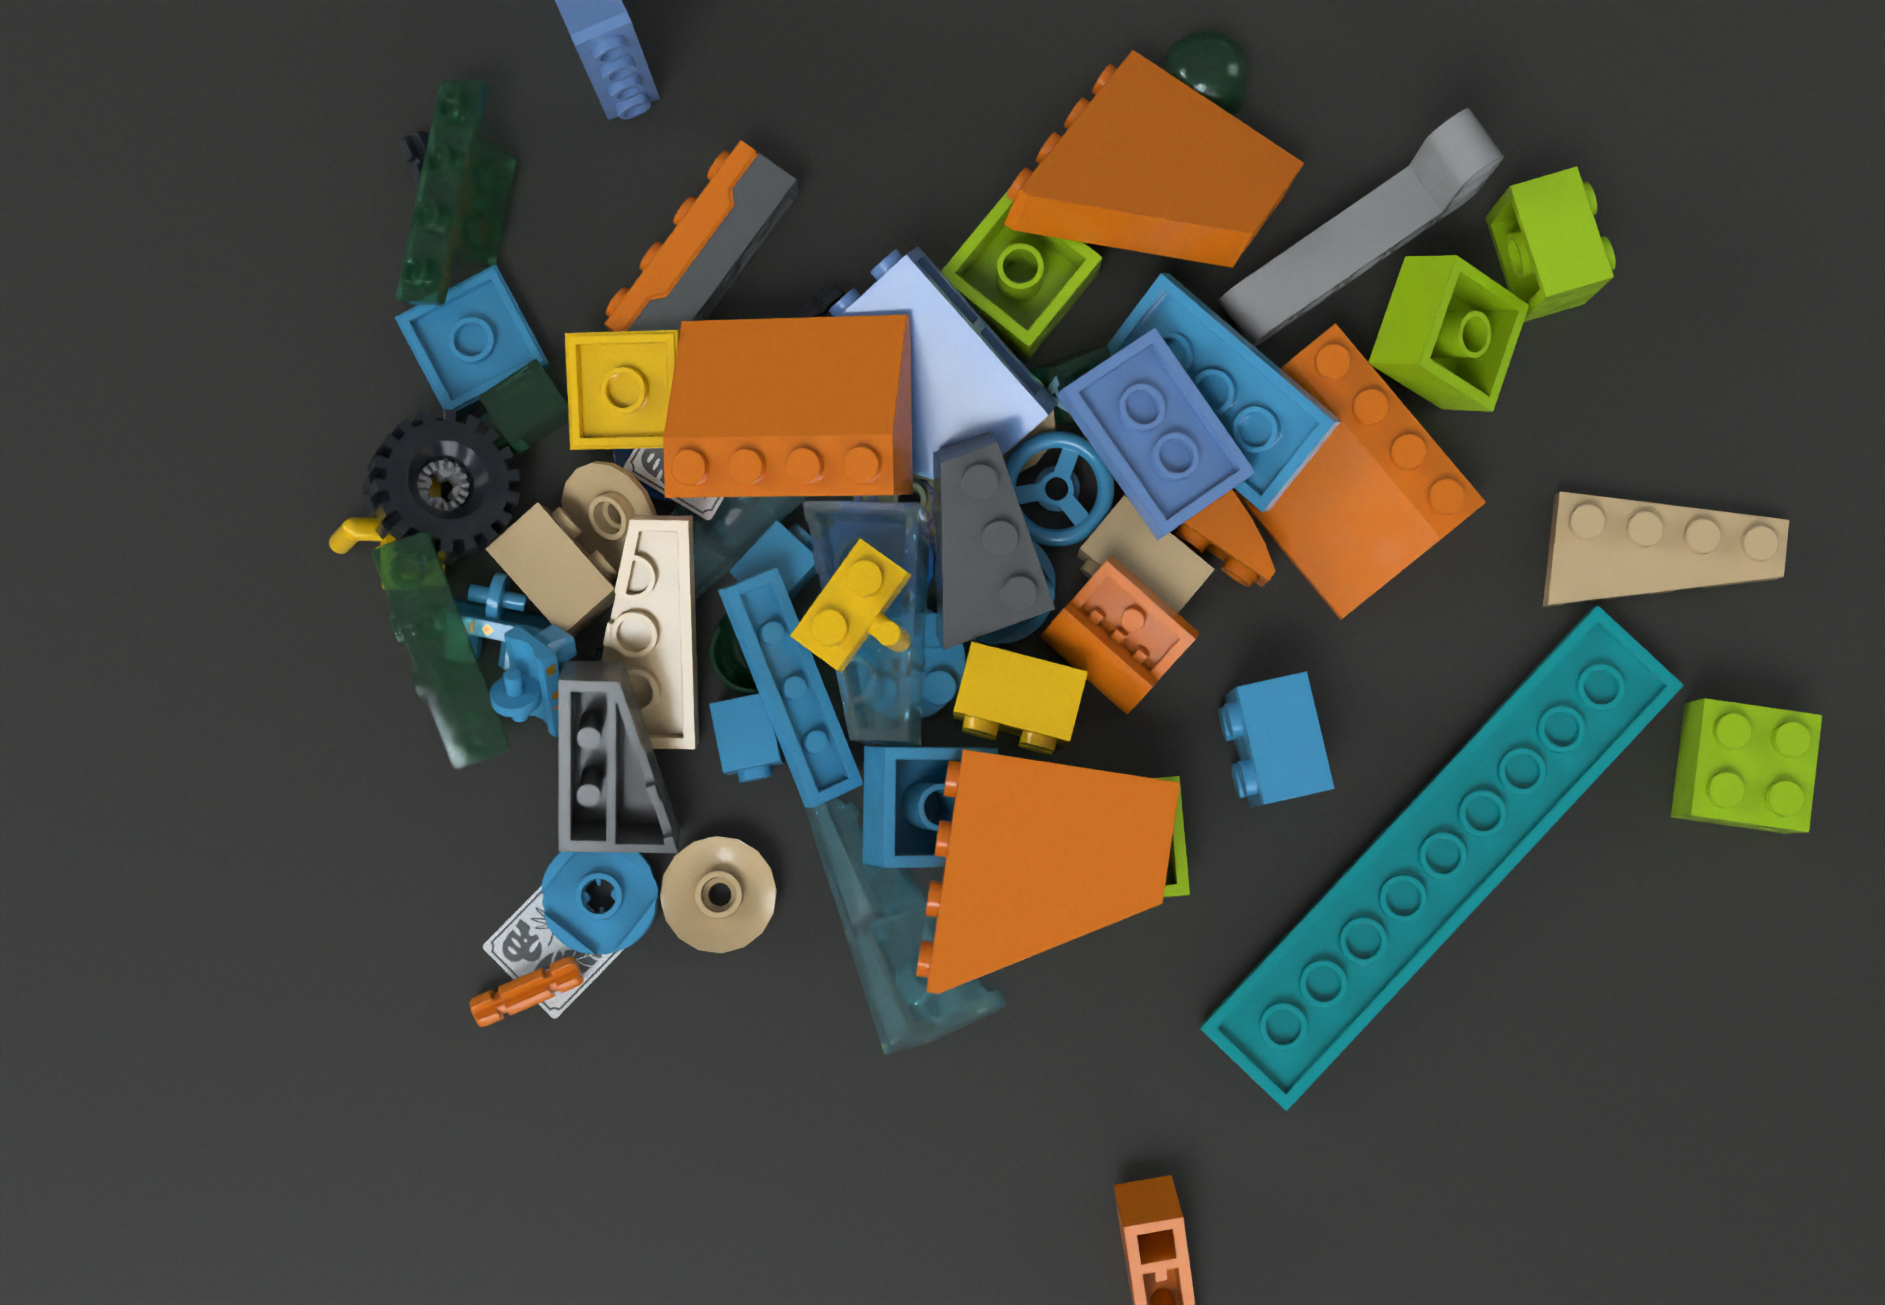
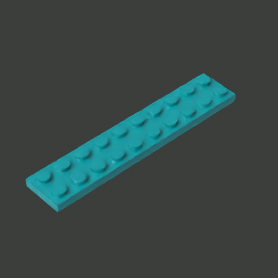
M1598 605L1592 607L1198 1028L1277 1104L1287 1111L1684 685Z

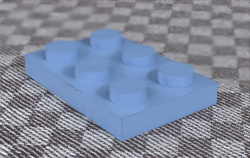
M1153 328L1063 388L1057 394L1157 541L1256 473L1156 328Z

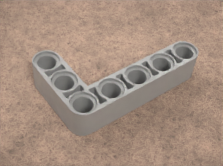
M1470 108L1460 111L1425 139L1408 167L1236 284L1218 300L1219 304L1242 336L1253 346H1258L1467 202L1480 190L1502 161L1504 155Z

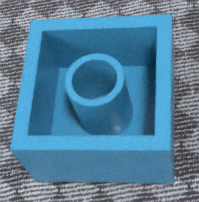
M1307 671L1238 686L1224 695L1225 703L1223 707H1218V717L1224 740H1234L1239 761L1231 764V772L1238 798L1247 797L1249 807L1253 808L1335 789Z
M864 746L863 863L882 868L944 867L945 857L934 856L939 820L951 822L954 798L943 796L948 761L960 762L963 749L998 755V748Z

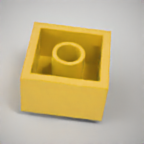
M971 642L954 707L953 719L963 722L962 732L996 740L998 731L1020 736L1018 746L1021 748L1052 755L1056 746L1065 748L1071 740L1088 671Z

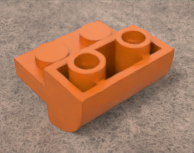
M1111 555L1070 603L1063 608L1039 638L1073 668L1088 671L1086 680L1127 715L1195 641L1200 632Z

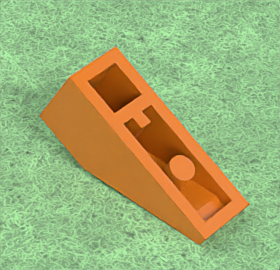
M1172 1175L1113 1185L1133 1305H1195L1184 1218Z

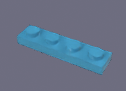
M778 567L766 569L719 589L718 592L804 806L814 808L863 785L810 650L790 637L799 624V620Z

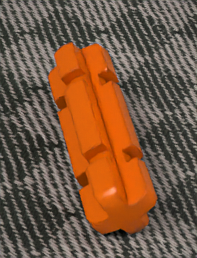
M568 956L549 964L550 969L545 970L543 967L498 986V992H494L492 989L473 997L469 1003L475 1021L480 1027L491 1025L504 1019L505 1013H508L510 1016L555 997V992L558 990L563 993L582 985L584 978L579 963L574 956Z

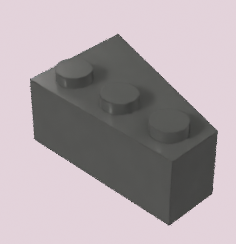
M987 432L933 452L934 526L936 528L935 581L937 589L936 636L943 650L1054 610L1055 606L998 442Z
M564 661L558 680V851L678 853L680 827L624 662Z

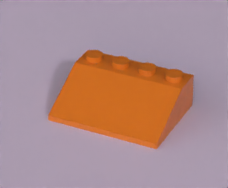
M910 315L681 321L663 437L665 498L913 494Z
M1335 323L1280 369L1341 420L1340 424L1270 511L1261 512L1235 488L1232 490L1341 620L1484 505L1486 501Z

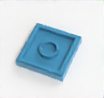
M496 264L394 317L442 408L455 410L456 417L499 395L497 391L525 368L529 367L530 369L523 373L524 376L534 373L533 376L551 367Z

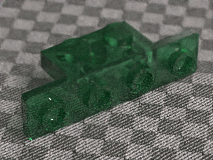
M479 79L444 80L440 83L396 293V299L402 303L442 306L446 301L455 257L478 267H491L496 264L517 158L479 139L489 92V85Z
M422 531L376 547L372 551V557L394 612L390 614L394 635L401 647L407 645L415 666L411 668L414 687L422 701L428 700L452 765L455 768H462L506 753L509 749V741L498 713L492 708L490 691L429 532Z

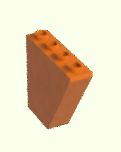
M1132 50L1118 68L1111 63L1105 68L1092 89L1095 97L1091 102L1084 97L1077 102L1064 124V127L1068 129L1065 134L1061 136L1053 132L1036 158V162L1039 165L1034 172L1025 167L1019 173L1006 196L1013 201L1004 225L1013 231L1233 268L1282 201L1303 167L1304 162Z
M965 749L961 752L960 762L949 760L943 796L954 798L951 822L939 820L934 856L945 857L942 882L930 880L925 916L936 918L933 942L921 940L916 976L927 978L926 992L940 994L1162 904L1180 782Z

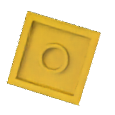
M680 330L565 333L570 450L663 448L664 430Z

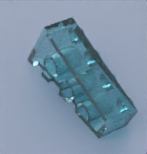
M802 501L805 519L809 523L814 548L812 554L815 569L819 575L822 590L860 538L912 575L884 614L909 633L911 638L909 647L903 652H895L882 645L872 635H869L842 673L836 670L850 740L867 745L921 746L930 513L920 503Z

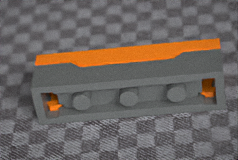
M742 140L739 141L731 153L724 150L710 167L707 174L710 182L699 197L696 198L691 195L677 211L673 220L676 228L665 243L657 241L646 252L639 266L643 272L630 289L625 286L622 287L610 301L605 312L609 318L604 323L608 331L680 330L681 321L708 320L800 196L797 179L762 154H757L756 150Z

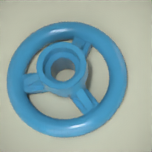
M1066 431L1039 433L1019 444L1005 462L1019 504L1038 501L1041 506L1050 511H1064L1074 524V526L1065 529H1048L1031 521L1022 511L1031 540L1038 544L1061 547L1081 542L1091 536L1111 510L1115 492L1114 477L1090 442L1080 435ZM1062 448L1057 464L1040 472L1034 484L1016 486L1022 467L1032 456L1043 450ZM1079 455L1091 466L1097 481V496L1090 513L1077 500L1080 493V484L1073 469ZM1059 477L1066 481L1068 493L1064 498L1054 500L1047 495L1046 484L1051 478Z

